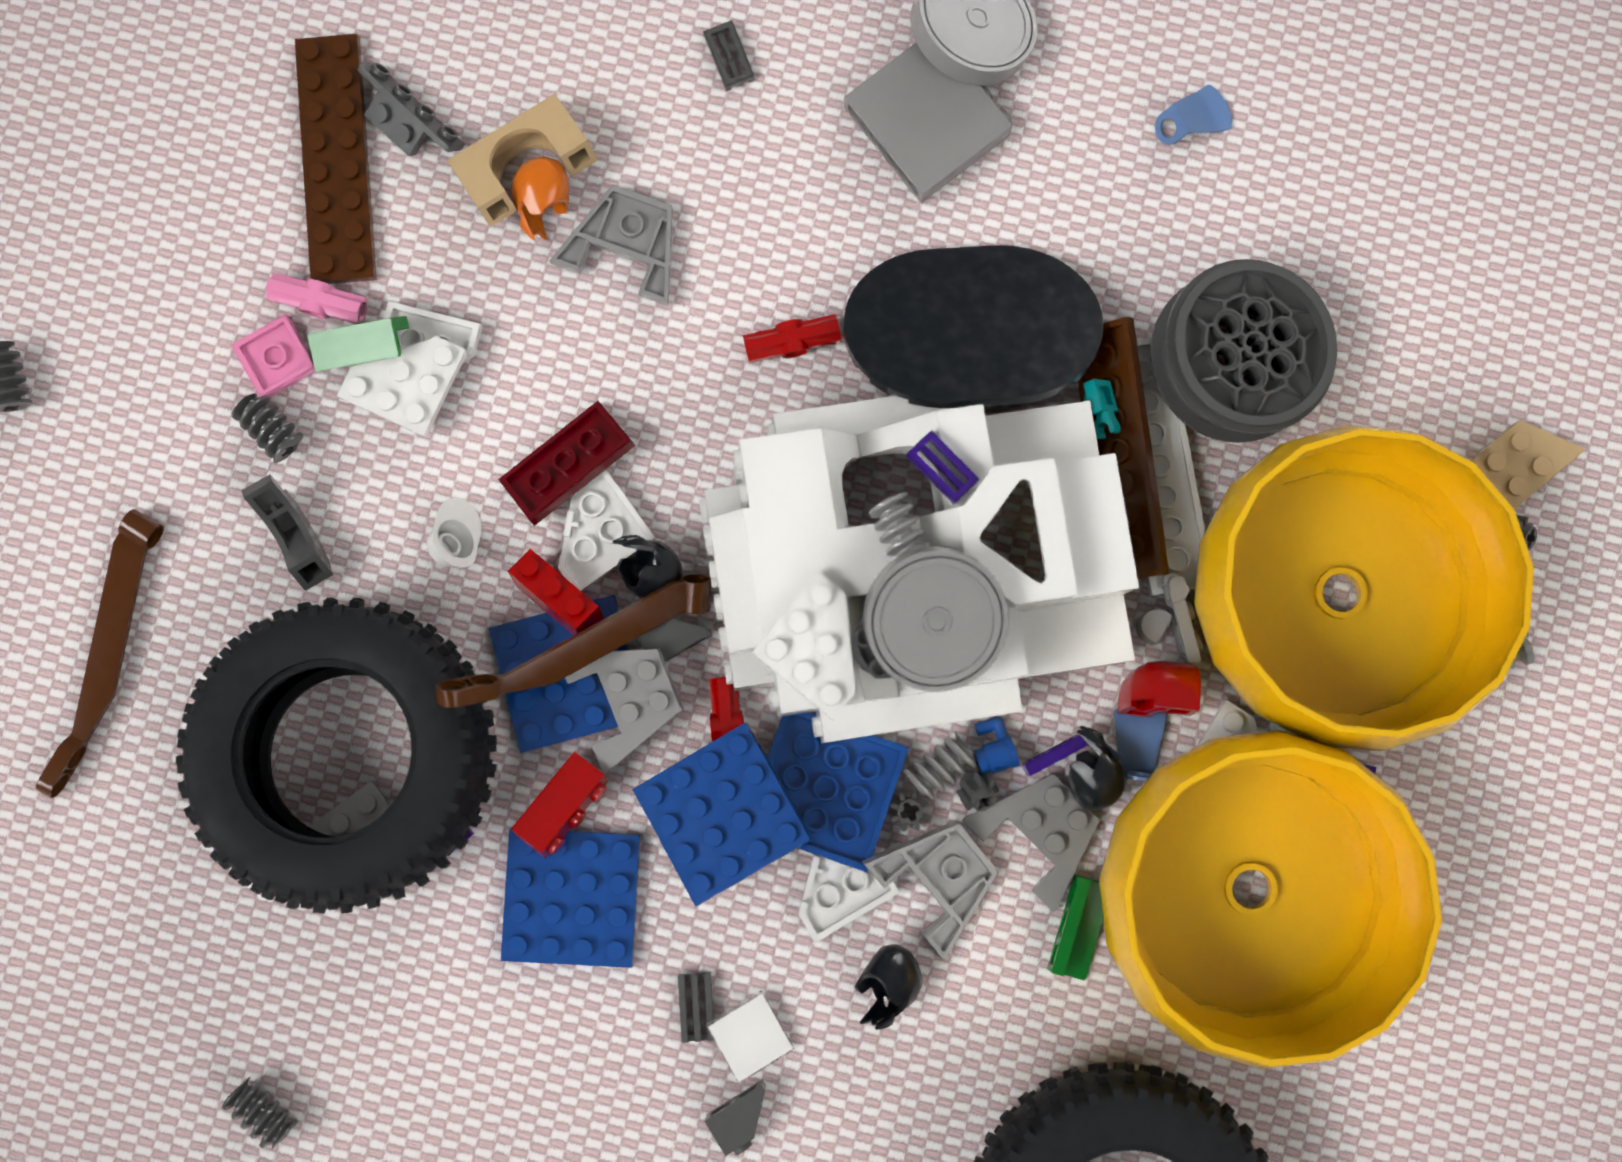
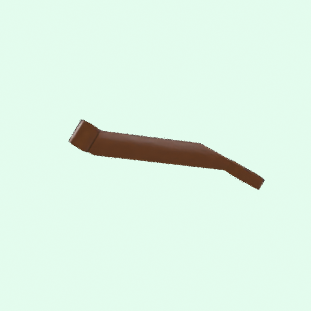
M136 509L128 511L122 518L118 527L119 533L112 545L72 733L57 748L36 785V790L50 798L58 796L67 785L86 753L90 738L116 696L147 551L157 544L164 531L162 524Z
M701 574L683 576L681 580L673 581L503 675L478 674L442 681L436 685V703L441 707L447 708L461 707L495 700L506 693L554 684L680 613L704 614L709 612L711 578Z

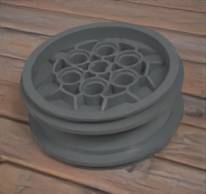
M1252 259L1232 260L1215 265L1196 276L1188 285L1179 290L1159 314L1150 345V361L1154 381L1169 409L1194 431L1215 440L1233 443L1261 440L1306 417L1317 407L1329 389L1337 359V339L1334 324L1326 305L1318 293L1294 272L1270 262ZM1247 310L1255 315L1256 322L1248 317ZM1219 322L1227 327L1228 334L1220 330ZM1273 330L1279 332L1281 341L1275 338ZM1216 354L1223 356L1225 366L1217 361ZM1271 361L1278 365L1279 373L1272 369ZM1243 373L1250 377L1251 386L1244 382Z

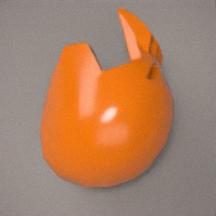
M545 156L533 158L521 165L511 184L512 200L520 214L519 226L533 241L535 240L534 235L537 234L544 240L547 239L540 214H543L551 205L555 213L565 214L568 212L569 179L566 169L558 160Z

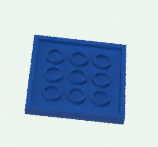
M615 595L592 600L599 606L604 618L619 611ZM547 613L489 628L500 675L573 636ZM628 643L617 648L616 650L629 649ZM598 673L567 684L564 678L554 684L506 693L520 753L618 728Z
M807 712L782 716L767 758L813 839L797 849L867 873L868 869L861 861L873 856L909 747L874 735L821 743L820 737L814 738L811 718L817 717V715Z
M748 723L738 726L632 789L695 907L813 840Z
M510 828L501 961L632 968L641 835L568 831L563 837L566 841L562 848L555 855L550 853L545 859L515 836Z

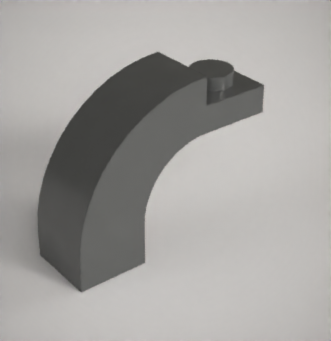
M271 474L241 490L243 498L262 519L276 539L283 553L288 571L305 591L334 575L325 550L306 516L286 489L283 490Z

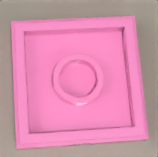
M284 314L231 344L260 397L267 395L271 398L316 372L312 355L288 314Z

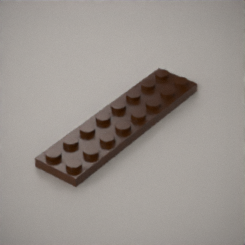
M357 34L295 39L310 279L327 284L377 280L366 117L364 116L363 75L357 71L359 65L362 64L360 38Z
M1124 317L1103 323V335L1099 352L1090 365V369L1078 381L1080 401L1083 402L1085 401L1083 383L1092 379L1106 380L1111 383L1118 412L1114 414L1121 430L1117 434L1110 433L1109 426L1106 424L1104 427L1106 438L1097 439L1099 455L1116 453L1137 579L1170 573L1134 319L1132 317ZM1093 415V421H1094V422H1095L1096 417H1097L1096 415Z

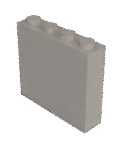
M914 43L844 96V109L920 203H923L1007 139L1013 126L1008 112L1004 108L996 106L992 101V94L986 86L966 84L945 75L929 62L917 43Z

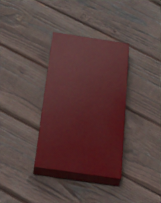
M596 401L498 480L529 521L535 526L636 445L603 405Z

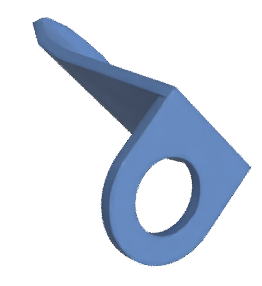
M1207 85L1199 91L1173 103L1157 117L1155 122L1156 136L1166 145L1177 143L1189 133H1219L1232 128V117L1229 107L1219 91L1211 85ZM1167 118L1172 119L1176 125V132L1172 137L1166 136L1163 132V122Z
M1118 709L1114 710L1117 752L1125 763L1127 778L1146 781L1155 769L1166 714L1157 712L1148 718L1117 714Z

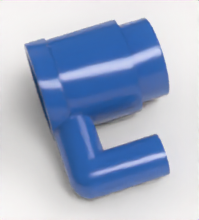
M993 717L974 724L978 736L994 731L997 739L973 751L981 775L986 772L995 774L1020 766L1015 746L1001 717Z

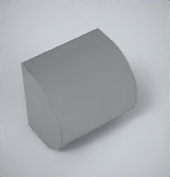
M1153 609L1142 614L1136 622L1137 635L1149 645L1159 643L1171 623L1173 615L1162 609Z

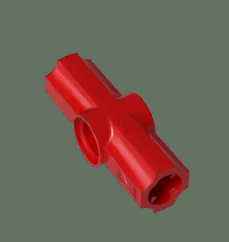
M836 314L807 321L802 319L787 320L777 324L775 328L743 335L749 364L780 356L785 359L795 358L807 354L811 349L842 342Z
M726 677L709 679L712 713H710L712 742L744 724L743 711L740 710L739 690L734 691L733 684L727 685Z

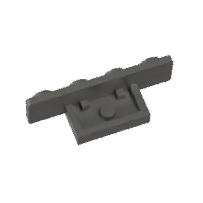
M379 63L359 65L357 71L378 89L364 116L408 156L416 155L427 136L446 152L459 151L464 148L465 143L458 138V133L450 126L444 125L435 117V112L430 107L421 104L412 96L413 92L408 87L392 78L390 71L385 66Z

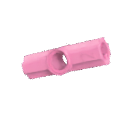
M273 273L266 285L267 300L297 308L299 311L316 318L327 319V317H331L352 324H360L365 320L368 310V299L366 297L337 290L330 284L314 279L303 281Z

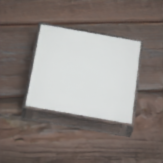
M762 990L705 1024L707 1031L737 1084L742 1083L795 1050Z

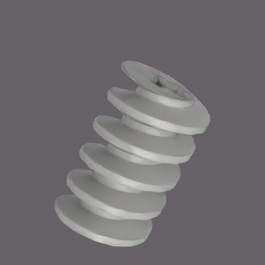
M908 492L899 493L881 501L869 512L870 518H881L874 525L875 530L887 531L880 537V542L882 544L892 543L885 551L886 556L898 557L911 550L930 546L929 542H917V539L924 533L923 529H912L911 527L919 520L918 516L907 517L906 515L914 507L913 504L901 503V500Z
M954 731L956 742L948 737L944 739L946 750L936 745L933 747L936 755L935 758L928 753L923 755L925 766L915 761L913 762L915 773L907 769L903 770L921 796L926 795L933 800L935 798L933 787L944 792L946 790L943 782L944 779L952 784L956 782L953 772L957 771L965 776V763L973 768L977 767L973 753L956 731Z

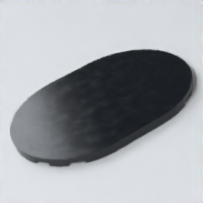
M1008 245L926 249L893 257L873 268L858 282L848 299L844 314L845 345L856 368H860L870 379V383L888 395L894 394L907 399L910 404L931 408H959L980 404L984 406L1023 404L1055 396L1059 390L1079 381L1090 369V365L1099 352L1103 335V316L1100 304L1091 287L1074 269L1043 252Z

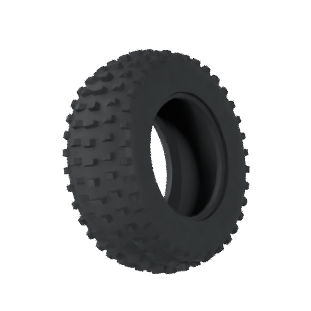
M329 597L323 600V606L321 607L318 604L311 605L310 602L297 604L298 611L296 612L294 609L284 612L278 610L272 613L273 621L266 618L260 621V623L257 621L248 626L251 633L245 630L238 636L239 639L233 637L227 642L231 649L224 647L219 652L222 659L216 656L212 658L209 662L211 668L207 667L203 673L206 680L198 679L194 685L196 689H193L190 698L195 700L194 703H186L184 712L187 714H183L181 722L187 723L186 729L178 730L177 738H180L177 741V748H183V755L176 756L177 774H183L184 781L177 784L181 798L188 799L190 806L184 808L186 817H189L193 825H199L200 827L194 834L198 841H202L201 843L205 848L213 847L215 849L209 856L215 862H218L224 870L231 867L232 869L228 875L235 880L239 879L238 883L240 885L249 886L252 883L251 891L257 894L262 893L261 897L267 900H273L275 897L274 901L285 904L287 902L286 907L290 909H297L300 905L304 909H311L313 907V913H325L326 908L338 910L340 907L341 913L353 912L354 906L358 907L367 904L368 909L380 907V897L384 899L391 896V894L395 900L406 897L404 887L410 886L414 882L423 887L430 882L427 876L428 872L433 871L436 866L445 869L451 864L446 856H450L455 851L454 848L463 849L469 842L465 838L470 831L468 829L469 826L477 827L483 818L479 816L481 811L480 803H488L492 790L488 789L487 778L494 777L497 770V764H493V760L490 759V752L497 751V736L489 735L488 730L489 727L494 726L493 710H484L482 704L485 702L454 708L441 707L436 703V685L438 683L473 676L475 673L471 669L474 667L467 660L460 664L459 660L462 658V655L456 650L457 646L451 640L442 644L444 638L438 633L435 634L437 631L436 627L429 623L423 627L422 623L416 620L413 621L415 615L406 610L402 614L392 611L389 613L390 605L384 602H379L375 608L364 607V599L352 598L348 606L338 604L337 599ZM349 675L369 676L390 692L406 718L411 738L409 770L398 796L381 816L355 832L335 837L308 827L286 807L276 789L272 775V744L282 717L304 692L323 681Z
M1124 1061V1063L1114 1062L1113 1069H1108L1106 1062L1088 1064V1072L1081 1073L1077 1067H1073L1063 1071L1064 1079L1060 1081L1050 1077L1040 1082L1041 1091L1038 1093L1034 1090L1030 1093L1028 1091L1023 1093L1018 1098L1021 1106L1018 1108L1014 1106L1010 1111L1007 1109L1000 1116L999 1119L1003 1125L996 1127L994 1130L995 1134L988 1131L984 1141L989 1147L984 1148L982 1152L984 1157L976 1156L974 1162H1089L1099 1156L1119 1151L1148 1152L1162 1156L1172 1162H1268L1267 1159L1269 1157L1261 1147L1254 1150L1250 1142L1254 1134L1251 1128L1246 1123L1238 1127L1239 1124L1233 1116L1235 1110L1227 1103L1220 1107V1103L1215 1098H1211L1213 1092L1205 1086H1202L1199 1090V1087L1192 1082H1189L1187 1085L1188 1078L1181 1073H1178L1175 1077V1074L1165 1071L1162 1076L1163 1069L1160 1066L1151 1065L1150 1067L1140 1064L1139 1069L1135 1070V1065L1131 1061Z

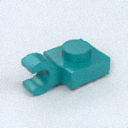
M1092 379L1083 383L1085 389L1084 399L1085 401H1090L1092 414L1097 416L1094 422L1096 438H1106L1104 433L1106 424L1109 426L1110 433H1120L1121 427L1114 414L1118 412L1110 381Z

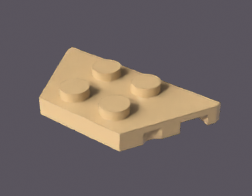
M1519 420L1470 461L1476 464L1513 509H1516L1585 450L1575 443Z

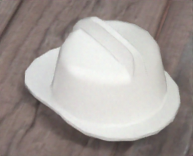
M459 498L447 499L440 505L437 511L434 526L427 538L426 544L429 555L435 561V567L438 569L443 567L466 568L473 564L476 559L482 524L479 514L466 500Z

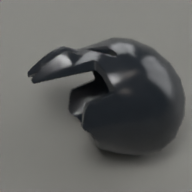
M625 535L613 540V544L637 549L634 558L620 559L616 570L619 572L626 587L638 598L641 599L673 581L682 579V564L678 555L667 544L658 540H645L637 535Z
M1080 726L1081 730H1077V733L1098 754L1099 758L1088 750L1076 755V761L1070 764V772L1066 778L1069 789L1074 799L1082 808L1091 811L1107 809L1118 801L1125 790L1127 779L1125 763L1121 755L1105 743L1102 733L1089 727Z
M898 944L883 946L874 954L865 967L854 988L862 994L872 988L877 1001L860 1020V1024L871 1022L872 1026L876 1025L875 1030L887 1028L893 1025L897 1015L917 999L922 986V974L917 959L908 949ZM884 997H886L888 1000L887 1007L884 1003Z

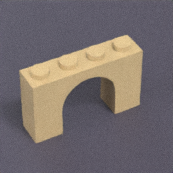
M555 94L447 160L490 228L517 211L501 184L504 168L516 155L530 149L549 150L558 157L571 177L598 161L589 141Z

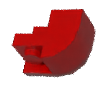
M1153 661L1141 665L1132 671L1121 684L1117 714L1148 718L1157 712L1192 716L1200 711L1201 677L1199 668L1193 664L1169 661Z

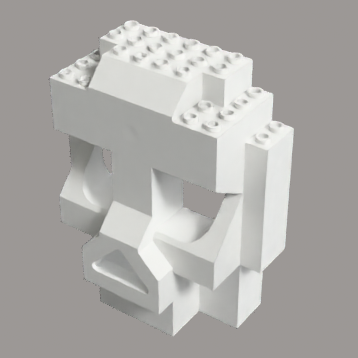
M892 396L774 413L772 424H767V436L740 439L739 450H733V470L736 486L704 490L705 499L699 500L702 524L709 523V527L703 528L707 556L714 555V561H708L712 588L719 587V594L713 595L717 620H724V627L718 628L722 652L729 653L730 663H724L727 685L733 684L734 691L773 685L768 690L770 711L777 710L778 717L816 711L817 717L811 718L814 738L820 737L821 743L1023 712L1018 684L1019 679L1116 665L1135 660L1124 594L1139 588L1116 453L1099 455L1090 401L985 416L983 404L959 408H931L910 404L907 399ZM930 430L980 480L954 505L930 481L935 513L918 517L919 520L911 526L912 529L924 530V533L917 539V542H929L930 546L956 549L968 554L981 563L999 583L1006 599L1009 616L1005 643L991 667L971 683L957 689L941 692L914 689L902 684L893 677L875 678L864 671L854 658L852 639L854 630L860 620L863 619L861 601H865L869 588L876 576L897 556H886L885 551L892 543L882 544L880 542V537L887 531H876L874 528L875 524L848 526L842 488V473L850 462L872 456L906 454ZM930 442L926 444L963 484L968 481ZM920 451L917 453L955 493L958 491ZM1029 483L1031 488L1045 571V580L1042 583L1035 582L983 544L980 539L984 529L1018 484ZM818 572L846 593L856 693L834 720L829 718L752 654V651Z

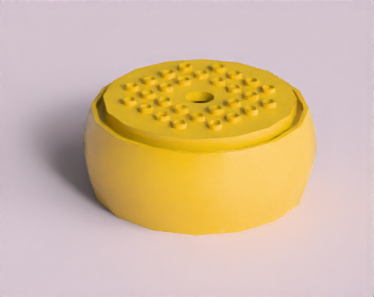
M1344 425L1279 444L1231 483L1199 543L1194 606L1214 666L1254 713L1297 736L1335 747L1380 752L1450 730L1500 687L1530 629L1534 566L1515 510L1475 463L1412 431ZM1333 575L1344 576L1355 585L1357 591L1356 601L1348 611H1336L1330 608L1324 600L1323 587L1326 581Z
M1280 730L1215 737L1155 769L1116 818L1099 877L1107 948L1139 1006L1191 1048L1260 1069L1331 1061L1386 1031L1426 981L1442 923L1434 855L1400 793L1342 748ZM1246 870L1261 872L1268 885V891L1264 900L1252 907L1241 906L1237 903L1232 890L1236 877Z

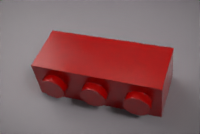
M529 549L507 571L518 589L573 636L605 619L597 604L532 549Z
M574 751L511 828L512 832L545 859L550 853L555 855L564 845L566 839L563 837L571 827L576 829L583 822L587 815L585 810L592 801L597 803L606 793L607 787L605 785L608 783L605 774Z

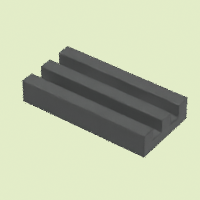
M732 20L703 31L726 91L731 90L735 85L737 87L742 86L743 82L749 81L750 83L755 81V76ZM727 30L730 33L745 71L741 75L723 33ZM714 35H717L733 78H728L712 38Z
M711 972L678 975L682 1043H688L689 1041L701 1042L703 1040L715 1041L708 1028L714 1024ZM699 980H704L706 1033H701ZM686 981H691L694 1021V1033L689 1034Z

